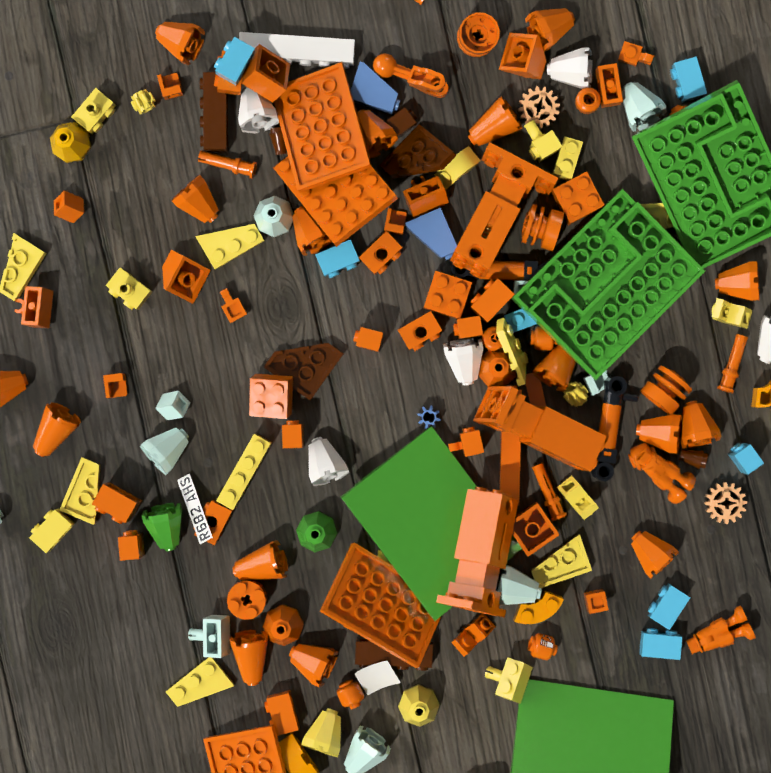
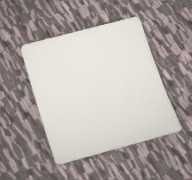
M388 661L367 666L355 673L356 678L367 695L384 687L401 683Z

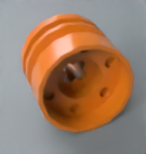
M476 12L469 15L463 20L457 32L459 48L471 57L487 55L496 46L500 38V29L497 21L486 13ZM476 32H479V36L482 37L478 41L475 40V36H472Z
M532 204L530 210L526 213L522 226L521 243L526 244L528 237L532 236L530 245L533 246L537 238L541 239L540 248L553 251L561 229L564 212L552 209L548 217L544 216L545 207L542 206L539 214H536L537 205Z
M660 365L657 370L663 376L657 373L653 374L658 383L654 384L647 381L640 392L661 410L672 415L680 406L675 397L677 396L685 400L686 396L681 390L690 394L692 388L675 371Z

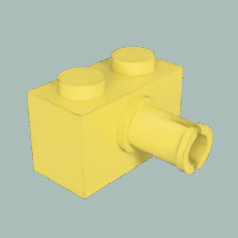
M95 88L71 118L89 133H97L102 128V122L106 117L110 118L114 114L116 105Z
M535 120L524 125V128H526L533 140L529 146V153L534 161L537 159L540 163L562 148L553 130L547 134H542Z
M119 268L106 284L109 288L108 292L115 298L120 296L124 299L123 304L131 310L134 308L139 310L152 294L149 288L123 268Z
M507 657L503 671L489 666L486 670L493 674L485 672V677L499 682L495 695L521 704L533 667Z

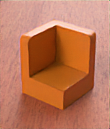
M177 73L163 77L161 74L157 75L162 96L165 100L184 95Z
M64 190L54 200V216L74 223L84 214V199Z
M388 208L384 232L403 235L407 213Z
M125 373L103 375L106 398L128 395Z
M603 589L584 592L586 608L589 614L609 610L606 594Z

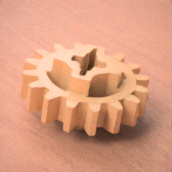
M536 86L534 92L528 89L529 95L523 94L524 100L519 101L522 107L518 108V112H523L520 119L526 118L525 124L535 120L540 129L543 128V124L549 127V121L555 122L556 120L553 115H559V111L556 108H559L560 104L555 103L558 97L551 96L552 90L547 93L546 87L539 91V87ZM539 95L538 99L529 101L530 98ZM545 98L550 101L551 106L546 103ZM540 100H541V101H542V102H541V108H542V109L540 110V112L538 113V115H536V114H537V111H536L537 108L534 107V106H537V105L539 104ZM527 110L531 111L533 115L532 118L527 113ZM549 115L546 119L539 120L541 116Z
M723 482L722 487L716 483V489L709 488L711 495H705L709 498V501L704 502V504L709 505L706 512H712L710 518L717 517L716 522L719 523L723 519L725 524H728L729 519L732 522H736V516L742 518L740 511H746L742 506L747 504V501L742 500L746 495L739 493L741 491L740 487L734 489V483H731L728 487L727 482ZM729 490L736 495L737 499H733L730 496ZM720 492V496L717 499H714L716 494ZM725 498H726V500L733 502V503L726 504V508H725L724 505L719 504V503L724 502V501H725ZM714 507H718L722 515L718 514ZM734 507H737L736 510L731 514V510Z

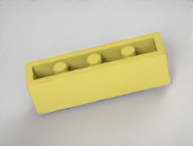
M257 433L252 436L217 498V502L231 510L236 508L272 444L271 441Z

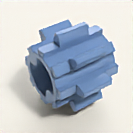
M432 405L429 410L422 407L424 412L422 414L417 413L418 416L422 417V420L418 423L424 422L425 429L428 428V424H432L435 428V420H441L436 418L439 410L433 412ZM426 412L434 414L432 422L424 421L423 415Z

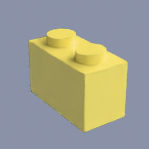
M569 137L563 138L562 148L559 150L552 175L566 181L572 179L582 148V141Z
M59 508L54 511L52 509L48 511L43 517L46 520L41 525L38 523L31 530L33 534L29 538L45 553L50 552L75 525Z

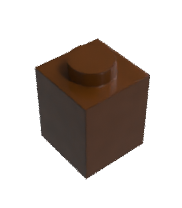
M404 107L386 122L394 129L399 139L416 126L415 120L417 117L411 109L408 111Z

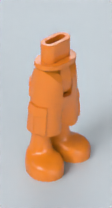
M643 449L637 456L636 461L640 464V468L652 479L653 483L661 490H669L668 500L671 503L678 504L687 497V493L673 483L674 479L688 491L694 488L696 477L691 472L681 474L680 468L672 461L664 459L653 451L649 452L647 449Z
M741 605L734 609V614L725 620L721 617L712 621L709 626L701 629L696 634H693L692 638L686 640L691 653L695 654L699 651L703 653L719 647L724 648L734 644V638L746 637L749 640L755 639V634L749 622L734 630H728L729 627L748 621Z

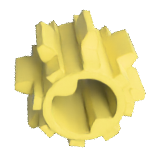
M146 89L131 96L133 100L131 104L134 110L140 114L147 113L155 107L154 102L156 101L152 93H148Z
M575 381L569 383L563 397L571 406H582L583 403L587 402V393L589 391L581 382Z

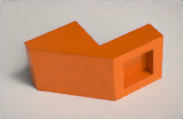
M481 613L451 643L463 656H466L496 626L485 614Z

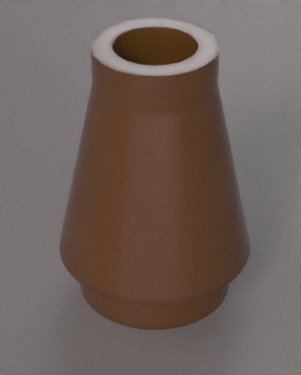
M281 127L270 128L271 133H269L275 154H287Z
M682 449L679 460L698 469H705L709 454L704 453V451Z

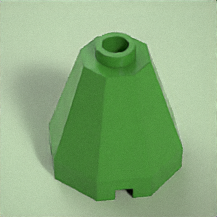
M174 503L151 507L152 511L149 513L147 510L143 511V523L159 548L165 549V551L175 550L180 542L181 503H177L176 507Z
M320 511L304 515L296 529L301 546L313 552L330 548L337 535L333 518ZM313 531H317L319 535L313 536Z

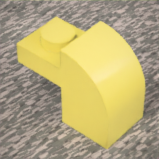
M468 146L456 154V157L443 170L437 171L434 175L438 176L445 189H448L481 160Z
M717 298L716 303L712 307V319L747 329L753 310Z
M572 475L557 487L584 520L599 509L597 504Z

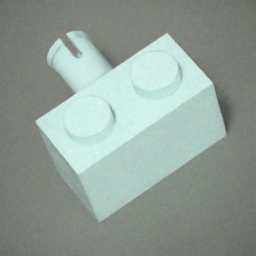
M210 615L203 619V629H189L188 635H192L188 636L190 641H203V657L223 658L230 654V616Z

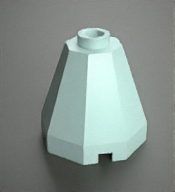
M629 82L623 87V104L629 126L633 132L636 131V128L642 131L660 120L659 114L662 113L664 115L666 113V105L663 100L638 82Z
M272 196L259 202L254 213V219L260 232L275 238L290 231L294 213L288 201ZM274 211L275 215L273 217H270L271 212Z
M173 428L147 439L141 444L140 448L148 459L155 463L154 465L164 475H167L173 469L189 442L187 438L189 436L182 428L180 430Z
M506 565V569H503L506 572H501L497 589L498 592H501L499 604L535 603L536 599H540L542 588L539 587V583L514 567Z
M359 726L356 730L344 762L348 773H364L384 761L389 755L390 746L385 747V739L371 728L367 727L363 730L364 726Z

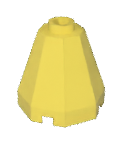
M419 684L404 690L398 705L404 721L419 727L434 721L440 706L434 691Z
M327 708V711H322L303 737L301 746L338 757L341 740V717L337 715L338 712Z

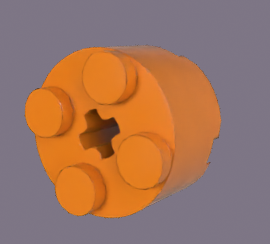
M241 580L237 582L228 593V609L237 618L244 620L254 619L263 611L267 604L265 588L256 580ZM249 595L250 600H252V602L249 601L248 603H245V599L243 597Z

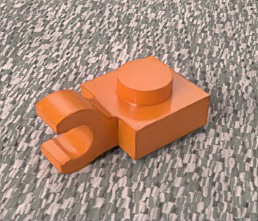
M624 41L618 61L636 66L638 61L651 65L654 55L641 53L643 47Z
M227 288L220 291L226 303L221 307L230 323L247 315L239 297L233 300Z

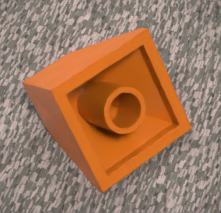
M509 33L499 70L525 78L541 79L546 58L540 36Z
M171 250L162 266L164 289L194 304L211 270Z

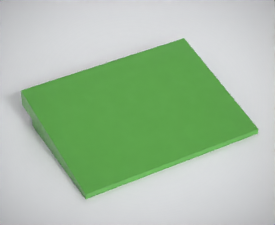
M737 80L631 136L684 250L702 268L771 237V153L742 87Z
M622 189L511 299L594 380H597L705 270L639 202H635Z
M430 426L357 482L354 487L341 496V499L431 618L436 621L452 608V606L436 603L437 596H445L446 592H448L449 582H455L459 559H455L454 556L467 490H475L477 486L433 427ZM513 535L507 561L522 549Z
M529 679L521 704H518L510 773H669L674 700Z

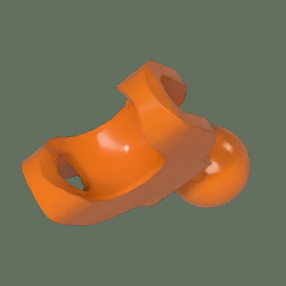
M387 53L378 55L373 61V70L381 78H389L395 75L406 79L409 86L437 98L445 97L449 91L444 76L431 69L413 65L412 69L398 65L396 59Z

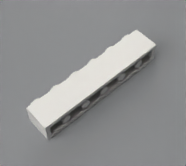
M249 32L239 33V40L254 48L260 44L290 63V65H292V62H300L302 66H311V63L319 64L320 67H329L330 65L342 62L345 69H348L349 66H354L355 40Z

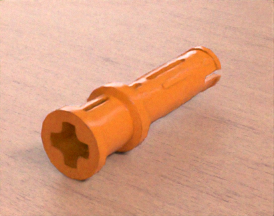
M203 150L200 151L198 156L200 158L198 162L232 170L236 175L240 173L253 179L256 173L257 162L250 163L243 161L239 157L231 159Z
M736 334L726 369L722 370L723 376L717 389L734 393L733 387L736 378L739 377L738 368L748 337Z
M541 463L531 467L546 500L544 505L550 512L551 522L567 516V513L563 511L560 504V497L556 496L544 464Z

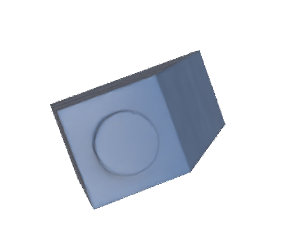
M360 61L351 88L354 103L393 115L394 110L398 111L401 101L398 99V93L364 62Z
M441 208L405 223L406 228L440 259L444 257L446 260L451 259L457 244Z

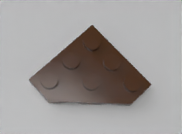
M419 124L379 166L394 179L443 170L456 157V154Z
M329 343L275 351L264 368L274 375L293 376V389L311 401L344 354Z

